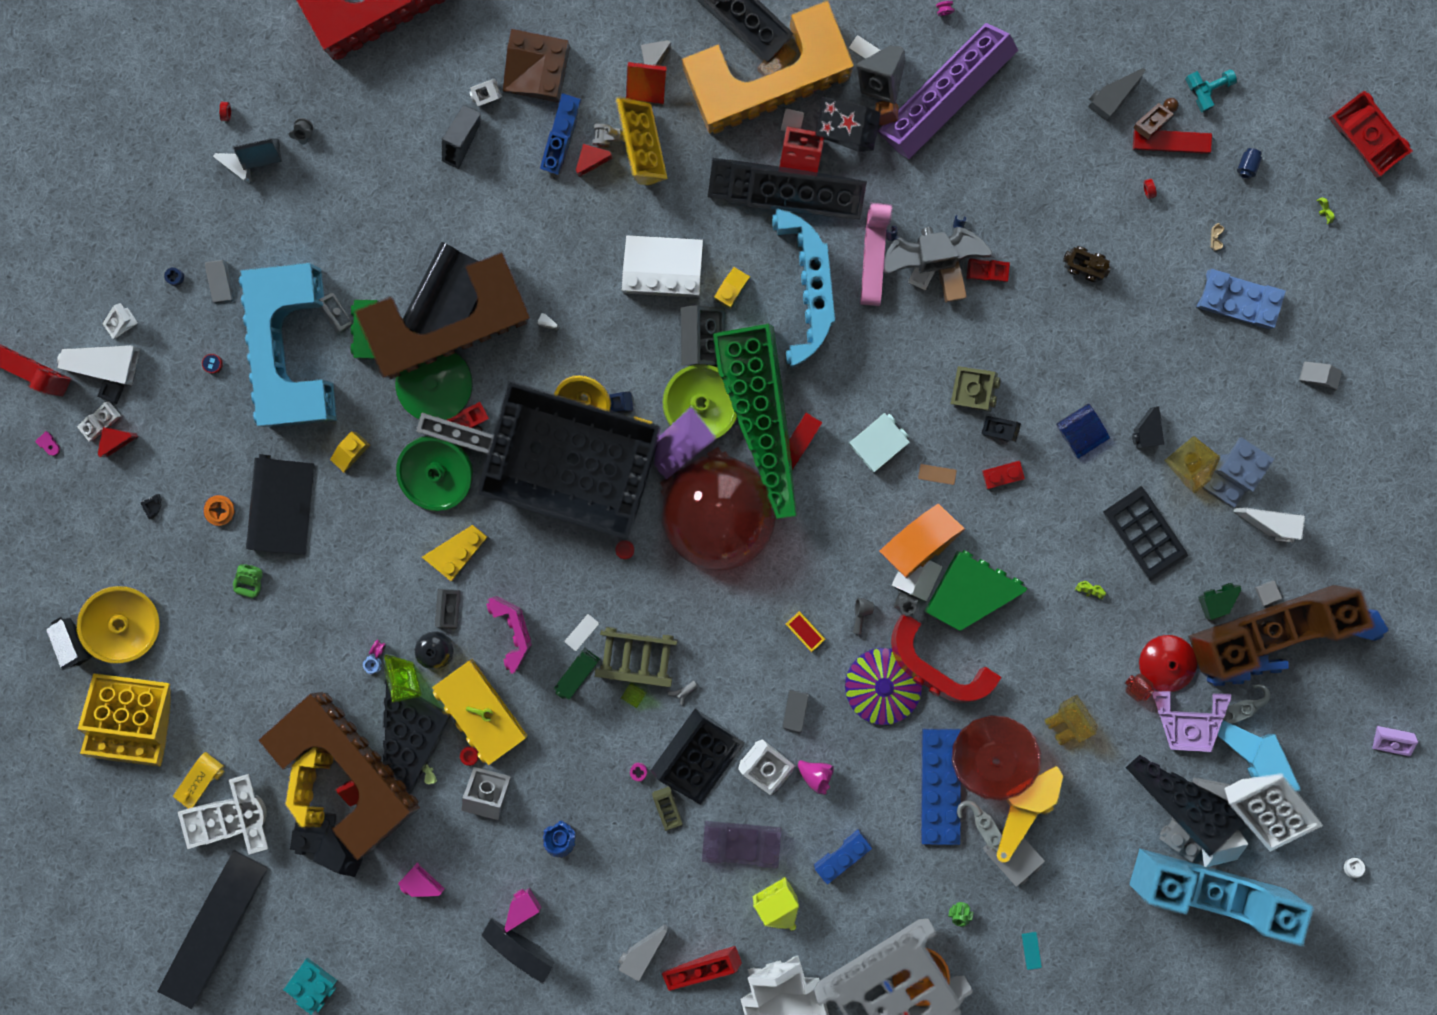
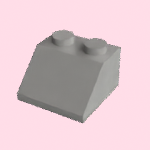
M474 767L462 799L461 811L499 820L511 776Z

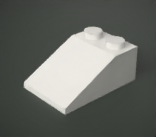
M1234 508V513L1268 536H1274L1276 541L1294 542V539H1302L1305 516Z

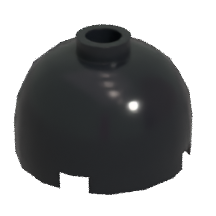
M438 631L422 635L414 649L418 663L430 670L446 666L451 661L454 653L451 639Z

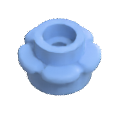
M371 655L364 660L363 668L368 674L378 673L381 670L382 662L379 658L376 659L375 656Z

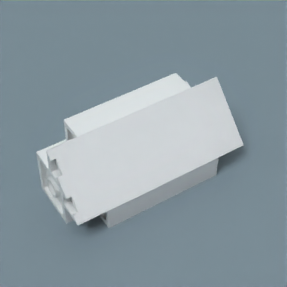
M799 956L792 957V959L785 963H781L780 960L766 964V967L763 969H748L751 993L741 998L745 1015H829L826 1003L820 1006L813 990L820 981L819 978H804Z

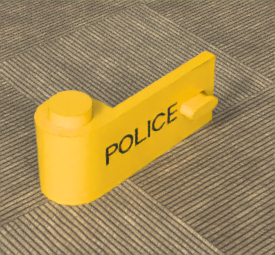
M207 752L203 753L172 797L188 809L193 808L210 782L214 779L218 780L224 774V765Z

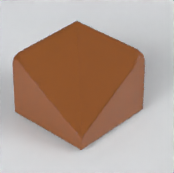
M883 100L876 103L875 110L881 112L880 126L898 121L899 107L896 102L893 104Z

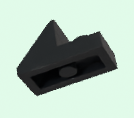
M986 416L981 434L1007 442H1016L1022 423Z

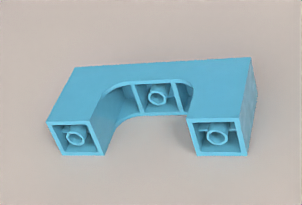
M311 263L241 270L239 283L241 288H243L241 302L242 306L245 307L243 322L247 326L245 341L247 346H249L247 360L249 365H251L249 379L250 383L253 384L251 398L255 404V411L253 413L255 423H257V426L270 428L337 421L333 382L325 380L293 382L286 371L282 324L289 313L299 309L323 306V302L319 301V299L324 297L321 268Z
M1140 848L1129 884L1147 903L1186 914L1188 906L1229 916L1252 925L1263 935L1303 945L1313 909L1311 905L1286 888Z

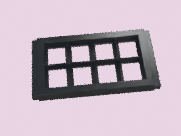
M1142 486L1103 511L1149 581H1152L1189 556ZM1142 499L1148 510L1136 517L1130 506ZM1127 509L1133 520L1121 527L1115 516ZM1152 513L1158 523L1145 530L1139 520ZM1137 523L1143 533L1130 540L1124 530ZM1161 527L1167 537L1155 544L1149 534ZM1146 537L1152 547L1140 555L1133 544ZM1170 540L1176 551L1164 558L1158 548ZM1155 550L1161 561L1149 568L1143 558Z

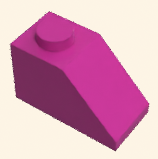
M418 863L398 883L401 891L406 895L409 894L411 897L439 896L445 889Z
M530 888L525 891L520 889L514 894L505 925L506 932L540 912L541 906Z

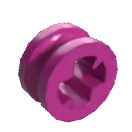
M943 1L936 4V8L939 9L937 15L945 16L954 13V8H952L953 1Z
M377 639L372 645L369 655L374 654L375 658L378 659L386 644H381L380 640Z
M643 763L632 765L630 769L631 778L635 781L645 779L647 775L646 766ZM636 767H640V770L644 771V774L641 773L640 777L633 773Z

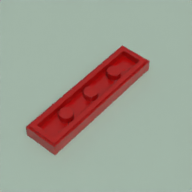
M1136 130L1133 133V150L1211 153L1212 133L1158 130L1150 139L1145 138Z

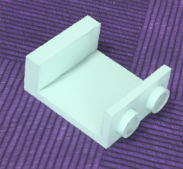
M883 413L848 443L872 472L879 469L909 443L907 440L909 438L908 434L902 428L899 430L896 427L895 423L897 422L890 414L886 415Z

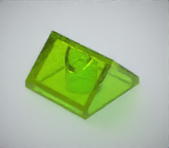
M388 654L384 655V672L392 702L420 697L422 693L414 662Z

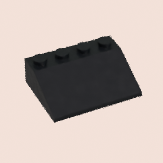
M694 709L650 771L658 781L701 805L745 743L713 719Z

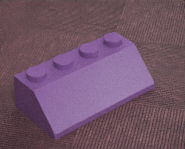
M692 407L659 436L654 465L666 479L680 470L716 438Z

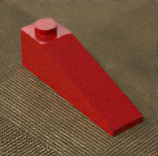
M736 946L666 970L662 972V976L668 991L733 974L742 965V961Z

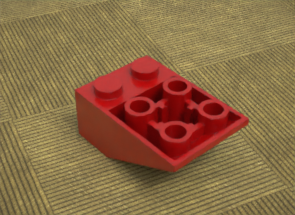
M787 127L779 167L818 172L824 139L815 136L816 132Z

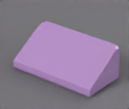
M1377 726L1372 748L1411 757L1418 741L1414 733Z

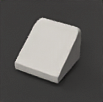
M785 109L781 131L786 132L787 127L801 129L804 113Z

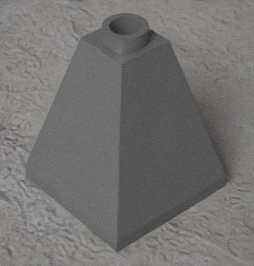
M890 45L857 64L861 94L895 104L905 65V50L901 46Z

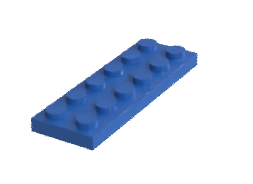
M922 729L921 844L960 845V818L957 815V808L961 803V729Z

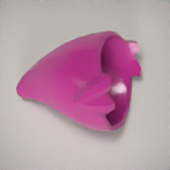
M800 760L798 768L807 785L817 794L826 795L827 790L830 788L828 783L833 775L834 766L827 763H810Z

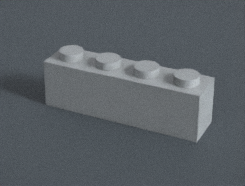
M424 413L421 414L416 432L419 434L439 438L487 455L493 438L492 434Z

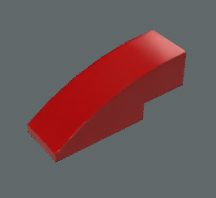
M808 413L804 414L789 438L792 470L823 423Z

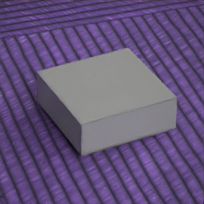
M1274 580L1255 587L1263 606L1282 599Z

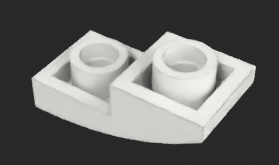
M110 401L104 402L94 414L88 415L77 428L90 442L102 433L103 427L109 428L121 415Z

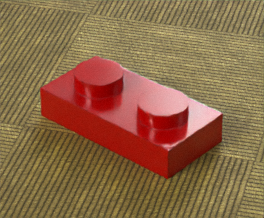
M1020 460L982 470L987 489L1025 479Z

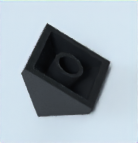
M267 139L233 147L243 170L281 162L278 139Z

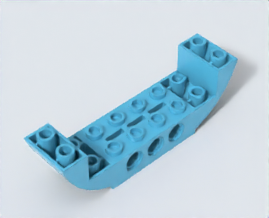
M776 209V215H773L772 219L773 230H777V235L798 233L797 244L798 247L802 248V252L799 255V264L804 268L801 274V283L806 287L803 293L804 305L807 304L808 310L805 312L806 324L809 323L810 329L807 331V342H811V344L792 345L789 351H786V363L790 364L791 368H794L805 362L816 352L825 339L830 326H833L835 322L827 244H823L817 232L802 218L790 212ZM810 265H817L819 270H812ZM812 284H819L821 289H813ZM814 303H821L823 308L816 309Z

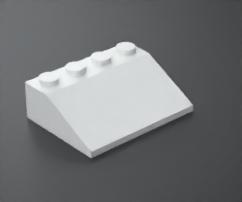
M626 236L622 292L627 294L700 298L703 240Z
M1282 774L1242 779L1225 788L1229 804L1270 852L1323 826Z

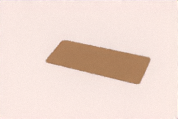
M921 464L918 479L954 485L956 470Z

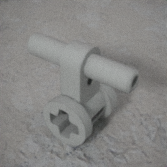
M594 124L596 131L593 145L609 147L610 142H626L623 130L611 128L607 124Z

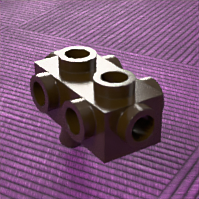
M1081 246L1073 247L1070 251H1066L1063 262H1065L1064 268L1068 269V273L1078 276L1079 273L1086 276V280L1094 283L1097 280L1101 281L1107 278L1111 267L1109 265L1110 261L1105 259L1106 256L1099 253L1091 254L1087 252L1088 249ZM1075 258L1079 260V265L1073 263Z

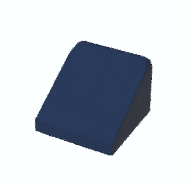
M631 392L609 394L611 412L633 411Z

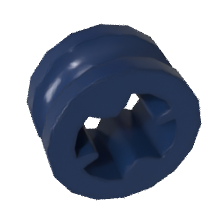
M171 267L166 270L164 278L167 283L178 286L184 281V273L177 268ZM173 272H175V274H178V277L175 278V281L173 279H170V276H173Z

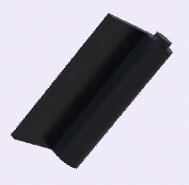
M441 242L403 317L406 327L411 332L415 331L420 335H424L468 318L478 298L466 271V266L476 263L478 260Z
M259 454V458L254 459L246 541L247 550L306 554L314 463L271 459V455Z

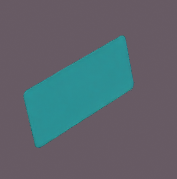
M1037 932L1023 933L1022 941L1027 970L1041 968Z

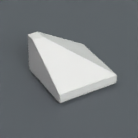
M544 313L541 314L538 320L540 327L559 329V326Z

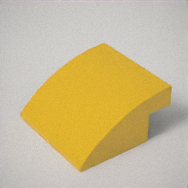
M93 673L78 730L85 734L80 754L89 758L161 767L170 714V683Z

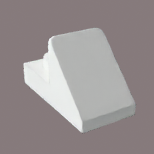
M121 303L113 306L103 322L112 339L117 338L137 324L128 308L124 309Z

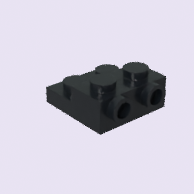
M324 812L325 817L321 827H301L296 820L295 828L292 830L290 850H295L294 853L297 855H305L306 852L314 853L313 856L315 857L328 825L335 827L336 814Z

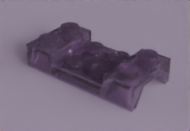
M705 821L702 862L720 864L721 862L759 865V867L778 868L781 827Z

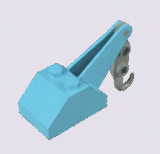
M1255 684L1252 687L1263 690V698L1259 700H1243L1228 706L1217 736L1248 762L1250 767L1247 770L1251 778L1282 774L1293 789L1298 791L1300 788L1276 735L1267 734L1258 737L1233 725V723L1253 716L1261 707L1268 704L1271 695L1269 689L1263 684Z

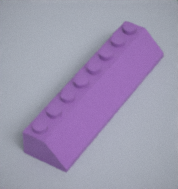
M985 23L899 109L898 121L883 125L878 130V133L899 154L910 159L1018 51L1011 35Z

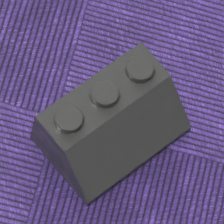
M699 305L681 307V365L702 364L717 366L713 333L725 331V308Z

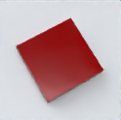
M628 62L626 99L664 104L667 67Z

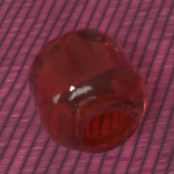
M1141 673L1135 677L1131 675L1125 682L1127 685L1125 689L1126 694L1137 702H1146L1155 691L1153 689V682Z

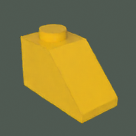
M733 267L715 294L714 300L731 309L750 276Z
M351 431L337 446L330 460L345 473L366 451L370 444L357 432Z

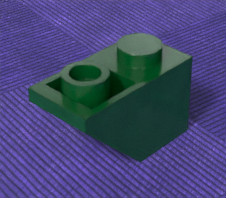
M1227 583L1222 585L1220 590L1210 589L1204 591V595L1198 598L1205 618L1213 620L1230 614L1242 590L1241 586Z

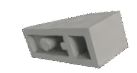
M664 924L630 947L627 953L623 952L618 961L620 963L619 971L639 981L664 938L668 926Z

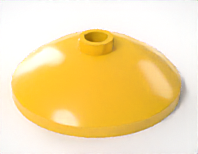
M568 377L558 385L554 395L610 411L611 408L610 397L606 389L598 381L590 377Z

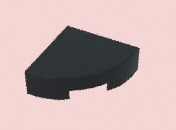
M160 494L140 502L149 520L153 519L160 511Z

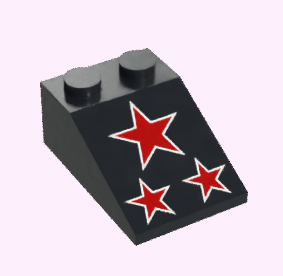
M822 97L815 136L857 152L873 151L881 112L866 106Z

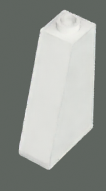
M134 346L62 349L57 358L58 368L132 385L141 348Z

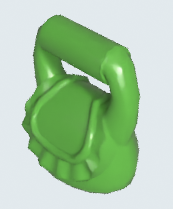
M239 565L233 581L234 592L249 598L257 597L261 590L262 570L252 565ZM238 584L254 586L255 591L238 587Z

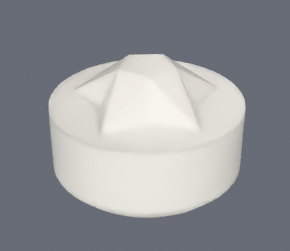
M1351 858L1344 863V871L1349 877L1358 878L1364 875L1365 865L1360 859Z

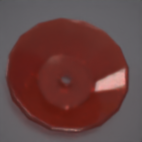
M990 715L973 720L960 731L953 744L952 764L957 778L968 791L984 799L1003 801L1020 796L1033 785L1041 769V751L1036 737L1024 724L1009 717ZM997 759L1000 763L994 764L993 760Z

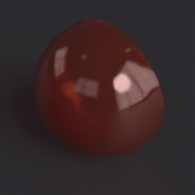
M719 447L707 453L709 457H700L674 473V478L670 476L668 479L660 482L663 490L660 492L664 496L661 516L664 532L669 543L683 559L703 569L723 571L743 566L762 552L773 534L776 515L768 497L769 492L762 483L760 473L749 464L729 457L726 451L722 453Z

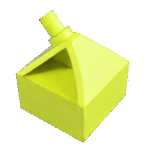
M786 877L753 896V906L765 926L782 929L789 928L792 931L796 929L795 919L799 908L798 898Z

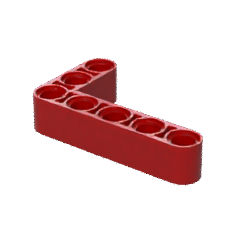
M0 344V368L31 382L29 387L38 392L64 396L71 378Z

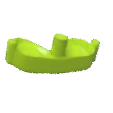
M1323 197L1317 199L1316 201H1319L1323 210L1319 211V214L1325 213L1328 221L1327 224L1332 223L1335 216L1329 209L1328 200Z

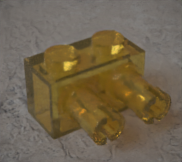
M1077 694L1060 703L1056 714L1044 719L1046 725L1049 724L1048 728L1050 730L1063 722L1068 725V729L1055 735L1056 740L1059 741L1058 743L1061 746L1074 738L1080 743L1095 735L1098 725Z

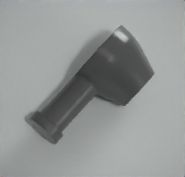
M864 598L856 599V619L853 633L862 634L863 617L873 614V602Z

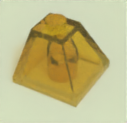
M1193 436L1164 461L1180 481L1196 493L1210 482L1220 456Z

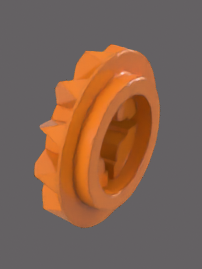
M216 495L206 501L204 516L209 523L221 526L233 520L232 517L235 513L234 504L228 497ZM221 505V508L226 510V512L221 513L219 516V513L212 509L219 508Z

